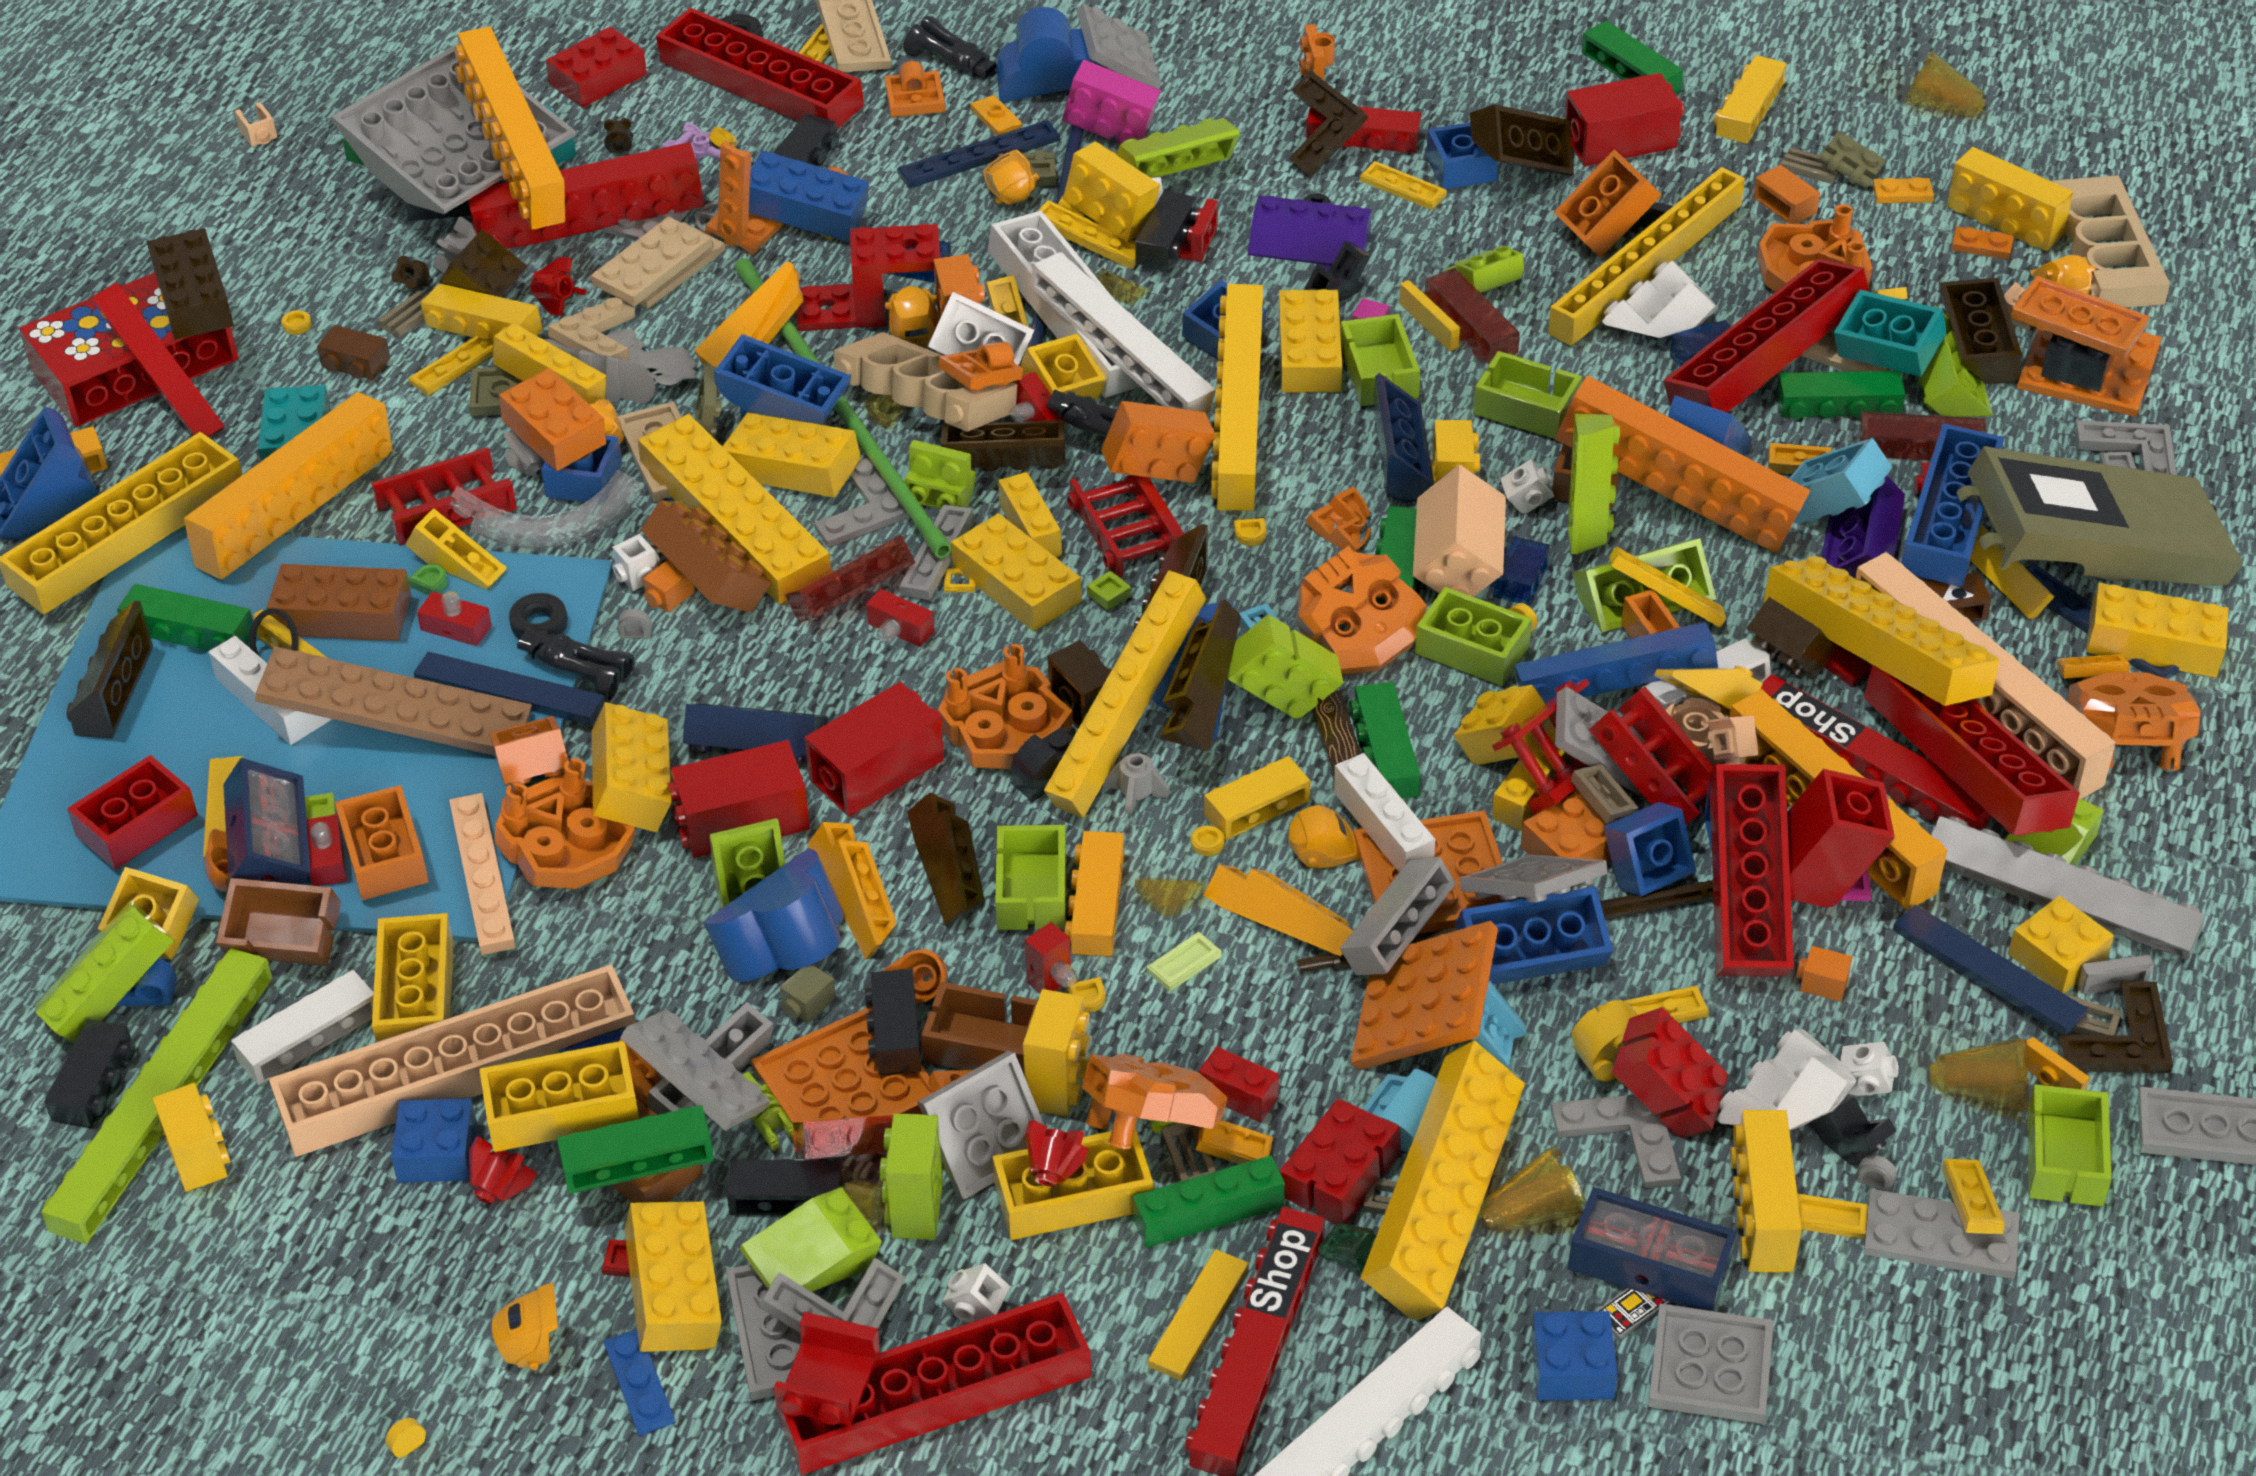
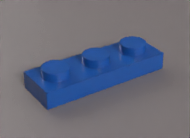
M637 1329L603 1340L606 1353L638 1436L674 1424V1416L649 1352H640Z

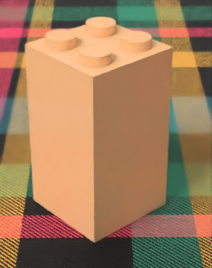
M1460 464L1417 498L1413 576L1439 594L1444 587H1448L1474 597L1503 575L1506 496Z

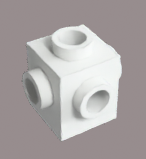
M1532 459L1500 478L1507 499L1520 513H1528L1554 497L1550 485L1553 482L1550 473L1544 466L1539 468Z
M640 534L612 547L616 564L613 565L614 574L619 582H625L632 591L643 587V578L661 563L656 550Z
M1885 1042L1843 1046L1841 1062L1849 1069L1856 1080L1849 1094L1861 1096L1892 1092L1894 1077L1898 1076L1899 1069L1896 1057L1894 1055L1891 1056Z
M984 1263L969 1269L958 1270L948 1282L949 1289L942 1302L953 1311L959 1320L971 1323L996 1315L1010 1286Z

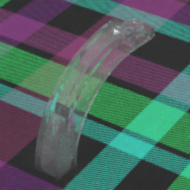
M617 469L608 484L589 501L569 511L547 516H526L503 511L480 500L459 486L456 487L451 495L450 504L454 506L453 510L460 516L467 519L470 516L473 517L474 520L471 523L470 530L484 538L520 548H552L584 540L613 525L634 505L642 494L644 485Z

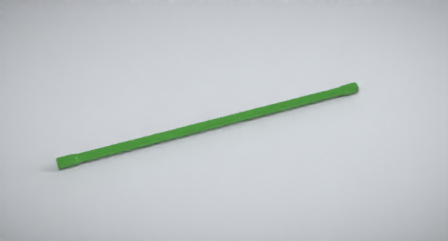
M747 258L740 259L736 263L735 270L754 293L764 283L760 278V274ZM789 319L780 332L796 355L820 363ZM842 395L834 409L847 428L855 431L857 442L922 533L925 542L937 558L947 557L952 551V546L941 530L934 525Z

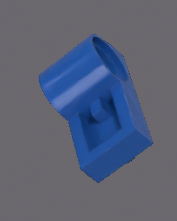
M158 958L116 1006H171L177 983L175 970L172 969V966L167 961Z

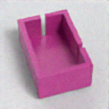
M1083 60L1073 78L1068 96L1069 99L1067 100L1061 121L1111 140L1112 136L1116 137V142L1120 144L1129 139H1144L1149 131L1161 90Z

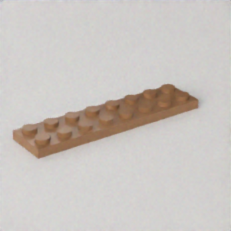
M276 646L273 648L255 694V702L494 756L489 733L527 723L532 708L531 704Z

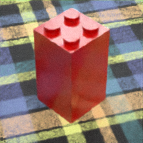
M1661 73L1567 91L1564 119L1570 120L1572 149L1584 167L1601 163L1614 149L1623 158H1629L1677 148L1678 138L1681 137L1680 120L1684 114V105L1682 100L1678 99L1673 92L1671 84L1667 83Z
M900 681L805 736L809 780L842 812L851 817L944 761V741L941 728L943 720L936 709L927 706L916 691L908 689Z
M789 740L671 768L673 782L667 783L671 795V802H676V805L671 806V812L675 825L679 824V826L683 827L678 829L682 848H689L692 858L711 854L710 834L771 819H778L781 836L810 830L806 788Z
M1823 768L1787 811L1791 900L1821 907H1834L1892 842L1895 835L1883 782Z

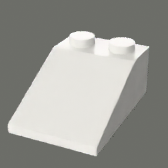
M952 292L927 347L942 355L977 350L981 345L1005 341L1010 344L1013 350L1014 363L1019 365L1034 330Z

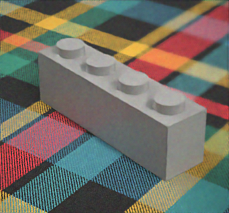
M1440 857L1409 860L1340 947L1341 952L1356 975L1386 974L1456 885Z
M746 1002L713 1032L706 1041L716 1053L730 1061L735 1069L740 1072L751 1062V1059L755 1058L770 1044L773 1023ZM665 1077L648 1093L647 1107L657 1115L677 1111L685 1107L697 1106Z

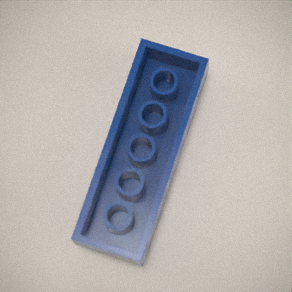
M1942 424L1906 539L1901 561L1904 567L1915 576L1963 587L1985 508L1982 502H1977L1976 498L1973 497L1960 502L1956 492L1963 486H1974L1967 472L1983 446L2002 449L2005 437Z

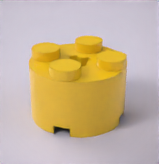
M1612 1000L1606 1002L1608 1008L1600 1012L1596 1008L1587 1012L1573 1028L1571 1037L1574 1040V1044H1572L1574 1050L1594 1078L1604 1082L1616 1078L1621 1083L1612 1073L1619 1048L1624 1047L1621 1042L1629 1018L1635 1017L1637 1014L1626 1001Z

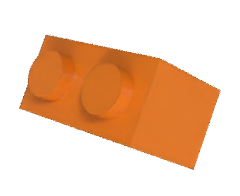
M1779 165L1756 177L1753 198L1787 223L1797 224L1817 213L1820 192L1782 165Z
M1653 589L1624 597L1621 625L1630 638L1681 628Z

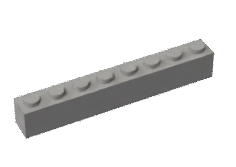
M1940 816L1931 835L1938 839L1947 849L1943 869L2044 907L2060 895L2106 930L2185 960H2189L2203 928L2205 914L2200 913V909L2192 904L2185 902L2180 904L2166 900V897L2157 891L2147 890L2144 892L2133 888V885L2124 879L2115 877L2111 880L2103 877L2092 867L2085 865L2076 867L2068 864L2063 857L2057 854L2047 853V855L2033 851V847L2021 841L2011 843L2003 840L1998 833L1992 830L1982 829L1979 831L1968 827V823L1956 817H1949L1947 819Z

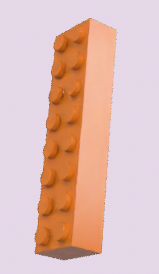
M1588 375L1574 395L1555 437V440L1572 448L1574 414L1612 415L1614 425L1620 427L1619 444H1613V455L1618 457L1617 472L1775 553L1779 551L1811 491Z

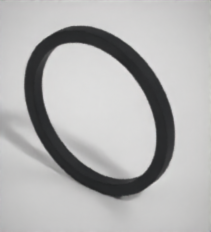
M267 609L255 618L250 629L249 647L258 656L256 647L257 630L261 621L270 614H277L286 621L291 632V650L298 651L299 639L297 628L292 618L286 612L280 609Z

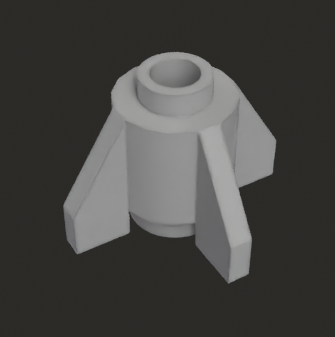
M462 216L458 218L453 227L459 233L456 234L451 231L445 238H439L436 242L441 246L440 251L445 254L439 253L432 266L441 272L446 271L455 257L477 235L472 223Z
M506 432L504 437L511 448L505 454L508 464L528 476L542 477L541 469L545 461L516 433Z
M1140 753L1125 756L1109 772L1104 781V787L1121 789L1123 795L1126 796L1125 814L1132 815L1136 800L1144 799L1151 793L1152 796L1167 799L1170 795V787L1153 766V761L1150 757Z

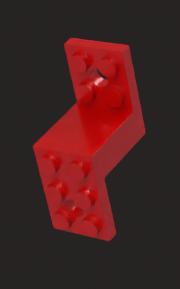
M938 224L893 225L889 227L850 229L853 284L799 287L803 293V302L797 308L798 331L886 326L883 274L934 271V259L940 258ZM824 305L832 306V308L828 310L820 309V307Z

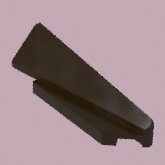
M1225 599L1218 603L1213 619L1209 623L1201 620L1192 629L1162 701L1165 706L1173 710L1160 735L1164 740L1203 751L1210 749L1241 620V615Z
M930 792L907 813L914 842L943 921L946 924H952L982 901L984 896L969 822L956 816L954 803Z

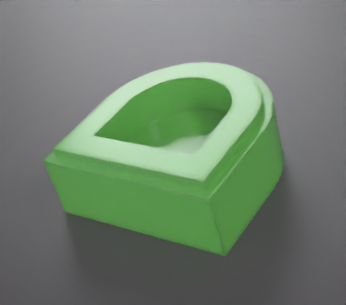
M436 564L420 567L408 579L410 588L430 595L432 591L440 593L448 582L445 569Z

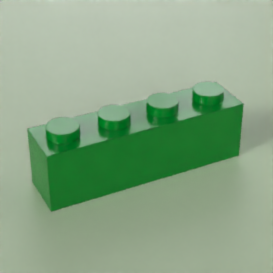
M1606 20L1583 32L1581 53L1622 80L1661 73L1667 83L1671 84L1674 93L1681 91L1683 69Z
M1900 371L1779 373L1776 392L1781 417H1792L1794 419L1803 417L1832 418L1834 416H1852L1855 418L1863 416L1892 417L1894 415H1902L1905 400V391Z
M1389 506L1387 518H1381L1379 536H1382L1383 539H1377L1375 555L1386 554L1400 569L1399 578L1415 590L1417 578L1413 576L1417 509ZM1381 597L1375 599L1378 604H1386L1385 599Z
M140 584L133 585L117 608L119 614L133 601H141L151 638L208 651L233 636L238 637L247 645L253 623L249 608Z
M1394 682L1355 686V699L1350 700L1349 707L1352 720L1358 719L1359 722L1356 723V736L1358 743L1364 742L1365 747L1362 748V753L1368 757L1401 798L1419 796L1421 775Z
M702 1105L685 1107L677 1111L655 1116H645L641 1119L624 1123L610 1124L589 1131L574 1132L557 1138L568 1194L714 1161L711 1137Z
M1272 1155L1133 1195V1221L1145 1248L1282 1208L1284 1207L1285 1183Z

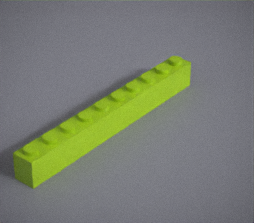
M230 948L223 959L216 963L211 976L205 984L198 988L196 996L188 1008L180 1013L173 1029L168 1035L163 1037L158 1050L150 1061L143 1065L140 1075L132 1086L125 1090L120 1103L112 1114L108 1115L103 1121L100 1131L92 1141L87 1143L82 1156L74 1167L66 1172L63 1182L57 1191L46 1200L41 1213L48 1232L84 1244L89 1242L164 1135L152 1097L194 1082L196 1087L199 1085L273 979L267 958Z

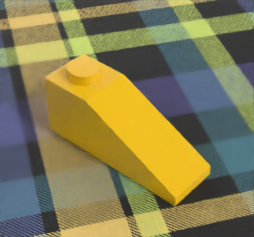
M434 508L415 526L405 545L426 563L439 565L445 569L446 573L486 590L507 569L506 566Z
M1737 665L1734 666V669H1657L1654 676L1694 698L1706 699L1716 703L1721 707L1720 712L1730 717L1732 705L1759 691L1763 684L1752 677V671Z

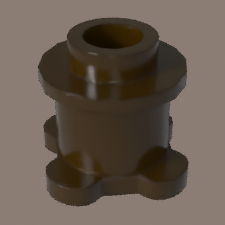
M628 118L616 121L607 119L604 122V128L607 130L604 145L610 152L621 153L630 150L633 133L630 132L631 121Z
M400 256L397 259L398 266L396 271L391 274L393 282H401L408 289L421 288L427 284L430 272L424 262L419 260L410 261L407 256Z

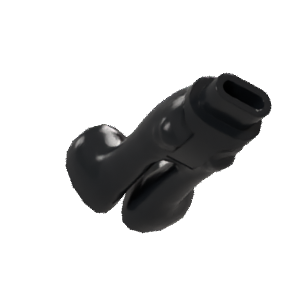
M925 16L921 21V25L914 24L904 40L903 51L909 56H916L922 50H927L952 68L962 73H969L972 77L978 75L986 79L996 70V63L990 60L988 54L979 50L976 44L966 42L942 26L940 20L933 16Z
M1056 389L1053 391L1046 408L1057 412L1058 418L1064 415V420L1075 428L1107 437L1117 410L1098 403L1091 396L1083 397L1075 395L1076 393L1071 391L1065 394Z
M527 629L517 643V649L527 652L530 659H535L542 665L555 671L590 680L595 684L596 693L604 695V700L608 703L617 693L619 682L624 683L625 678L633 671L635 662L634 655L627 652L599 649L575 641L563 633L548 634L547 630H541L538 633Z

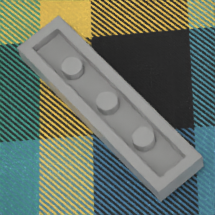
M943 505L934 525L941 530L950 545L951 541L968 531L974 519L973 509ZM924 540L899 586L901 596L930 600L952 560L951 553L945 558H937Z

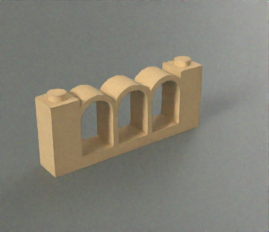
M2119 175L2053 180L2052 182L2074 191L2065 235L2073 239L2071 246L2072 255L2086 257L2088 264L2095 267V271L2091 272L2093 279L2091 281V290L2088 294L2123 307L2165 304L2170 282ZM2107 214H2111V215H2112V216H2110V217H2097V218H2085V217H2082V216L2107 215ZM2118 239H2123V240H2124V242H2113V243H2096V242H2093V241H2106V240H2118ZM2122 265H2135V266H2136V267H2134V268H2121V269H2108V268H2105V267H2110V266H2122Z
M885 332L834 350V369L851 375V385L857 386L861 384L862 388L868 392L892 395V399L900 405L923 407L924 413L928 416L945 420V423L968 432L1016 412L1017 384L1010 382V384L1005 386L990 385L978 391L969 390L965 385L951 378L949 374L938 368L939 356L943 355Z

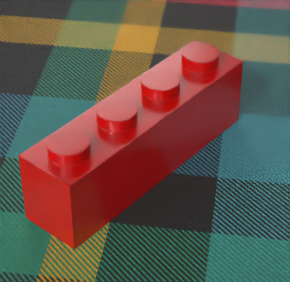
M1359 107L1366 113L1368 119L1342 145L1344 147H1361L1372 150L1382 149L1401 153H1417L1422 112ZM1311 108L1309 109L1306 123V140L1325 121L1323 117Z

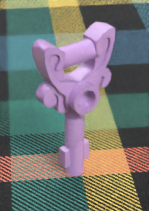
M686 122L684 125L685 133L676 141L670 140L662 143V148L692 142L691 145L695 158L701 159L705 156H710L720 160V149L715 147V144L709 139L710 132L703 133L697 126Z

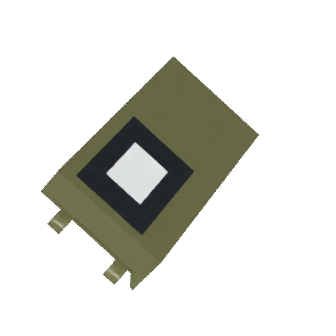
M1983 446L1967 472L1974 486H1963L1956 492L1960 502L1970 497L1976 498L1977 502H1982L1996 533L1984 534L1980 537L1979 542L1983 550H1986L1991 545H1998L2000 549H2004L2001 563L2002 570H2006L2013 562L2023 559L2075 562L2083 565L2084 570L2082 574L2084 576H2093L2114 582L2131 581L2130 579L2219 586L2229 584L2243 564L2197 478Z

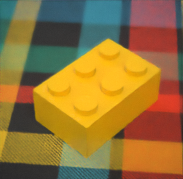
M1095 141L1074 153L1063 200L1128 243L1138 237L1153 211L1160 184Z
M1042 989L1023 1042L1025 1079L1039 1112L1068 1117L1071 1107L1078 1106L1080 1103L1082 1085H1079L1081 1078L1085 1076L1089 1058L1086 1056L1090 1046V1035H1085L1089 1025L1090 1014L1085 1012L1083 996Z

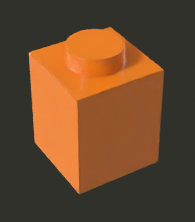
M669 559L643 578L644 597L647 603L653 608L660 607L666 612L671 611L695 593L694 585Z
M1811 946L1808 959L1801 958L1797 969L1796 978L1802 979L1800 991L1841 1002L1848 982L1853 956Z

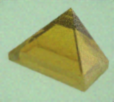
M1102 268L1095 274L1096 278L1114 299L1129 306H1133L1149 292V289L1105 268Z
M872 393L863 403L866 410L884 429L888 430L892 428L907 408V406L896 403L892 399V395Z
M1139 877L1135 879V887L1163 917H1174L1205 886V880Z
M859 1179L846 1182L844 1191L874 1231L877 1232L886 1204L882 1202L883 1185Z

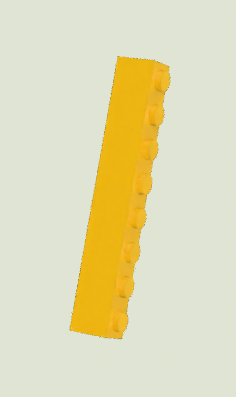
M1168 570L1044 789L1055 807L1084 819L1206 601V597L1196 579Z

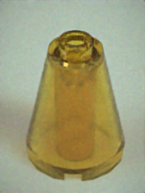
M1931 51L1923 62L1925 67L1923 66L1920 72L1917 73L1905 102L1972 118L1974 113L1980 115L1987 102L1983 98L1985 92L1938 54Z
M2013 1038L1937 1055V1062H1930V1083L1937 1084V1089L1940 1092L2018 1110L2028 1108L2029 1095L2027 1039Z
M1556 1145L1544 1150L1483 1199L1485 1207L1480 1209V1213L1489 1230L1495 1227L1498 1233L1579 1216L1583 1213L1585 1206L1582 1204L1586 1203L1585 1197L1570 1165L1561 1166L1557 1158L1563 1156V1153Z

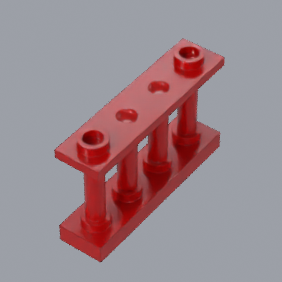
M488 447L371 483L377 510L380 511L391 507L395 512L391 514L395 539L399 546L407 543L415 526L433 508L458 528L517 510L514 488L510 479L507 478L495 482L490 475L494 473L491 452ZM475 479H479L483 485L468 491L462 486V484ZM450 488L453 493L452 496L436 500L433 495L434 493ZM419 498L424 503L409 509L404 505L406 502Z
M1127 475L1123 481L1085 492L1080 487L1076 478L1070 480V493L1067 494L1069 508L1071 511L1077 510L1102 552V559L1106 569H1112L1119 578L1123 577V562L1160 551L1167 553L1171 541L1184 534L1149 477ZM1126 492L1129 495L1134 494L1136 497L1135 500L1095 511L1091 505L1092 502ZM1135 512L1146 513L1148 516L1146 520L1108 531L1102 523ZM1149 531L1152 533L1158 532L1160 539L1119 550L1115 544V541Z
M1587 679L1573 684L1572 680H1569L1554 691L1557 694L1560 690L1568 687L1574 692L1579 693L1589 685ZM1557 695L1519 725L1516 722L1500 732L1502 738L1492 745L1494 751H1497L1511 744L1536 784L1537 788L1535 791L1537 795L1527 803L1533 814L1558 804L1576 789L1571 782L1573 772L1590 767L1575 757L1571 760L1573 766H1567L1541 724L1548 717L1556 729ZM1529 731L1554 769L1555 774L1553 776L1556 779L1555 781L1548 780L1522 738Z
M1644 686L1618 709L1623 714L1622 717H1619L1611 709L1588 730L1651 805L1661 802L1681 808L1685 824L1687 825L1700 814V811L1695 807L1697 803L1705 811L1709 775L1714 767ZM1633 726L1645 742L1641 743L1629 728ZM1652 752H1655L1667 766L1665 769L1651 755ZM1675 777L1688 791L1687 795L1673 781Z

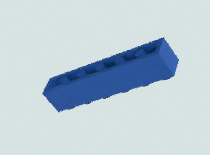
M1706 622L1515 664L1518 687L1532 684L1545 704L1557 695L1554 690L1569 680L1576 684L1587 679L1589 685L1578 694L1588 697L1660 681V678L1654 676L1657 669L1718 668L1714 637Z

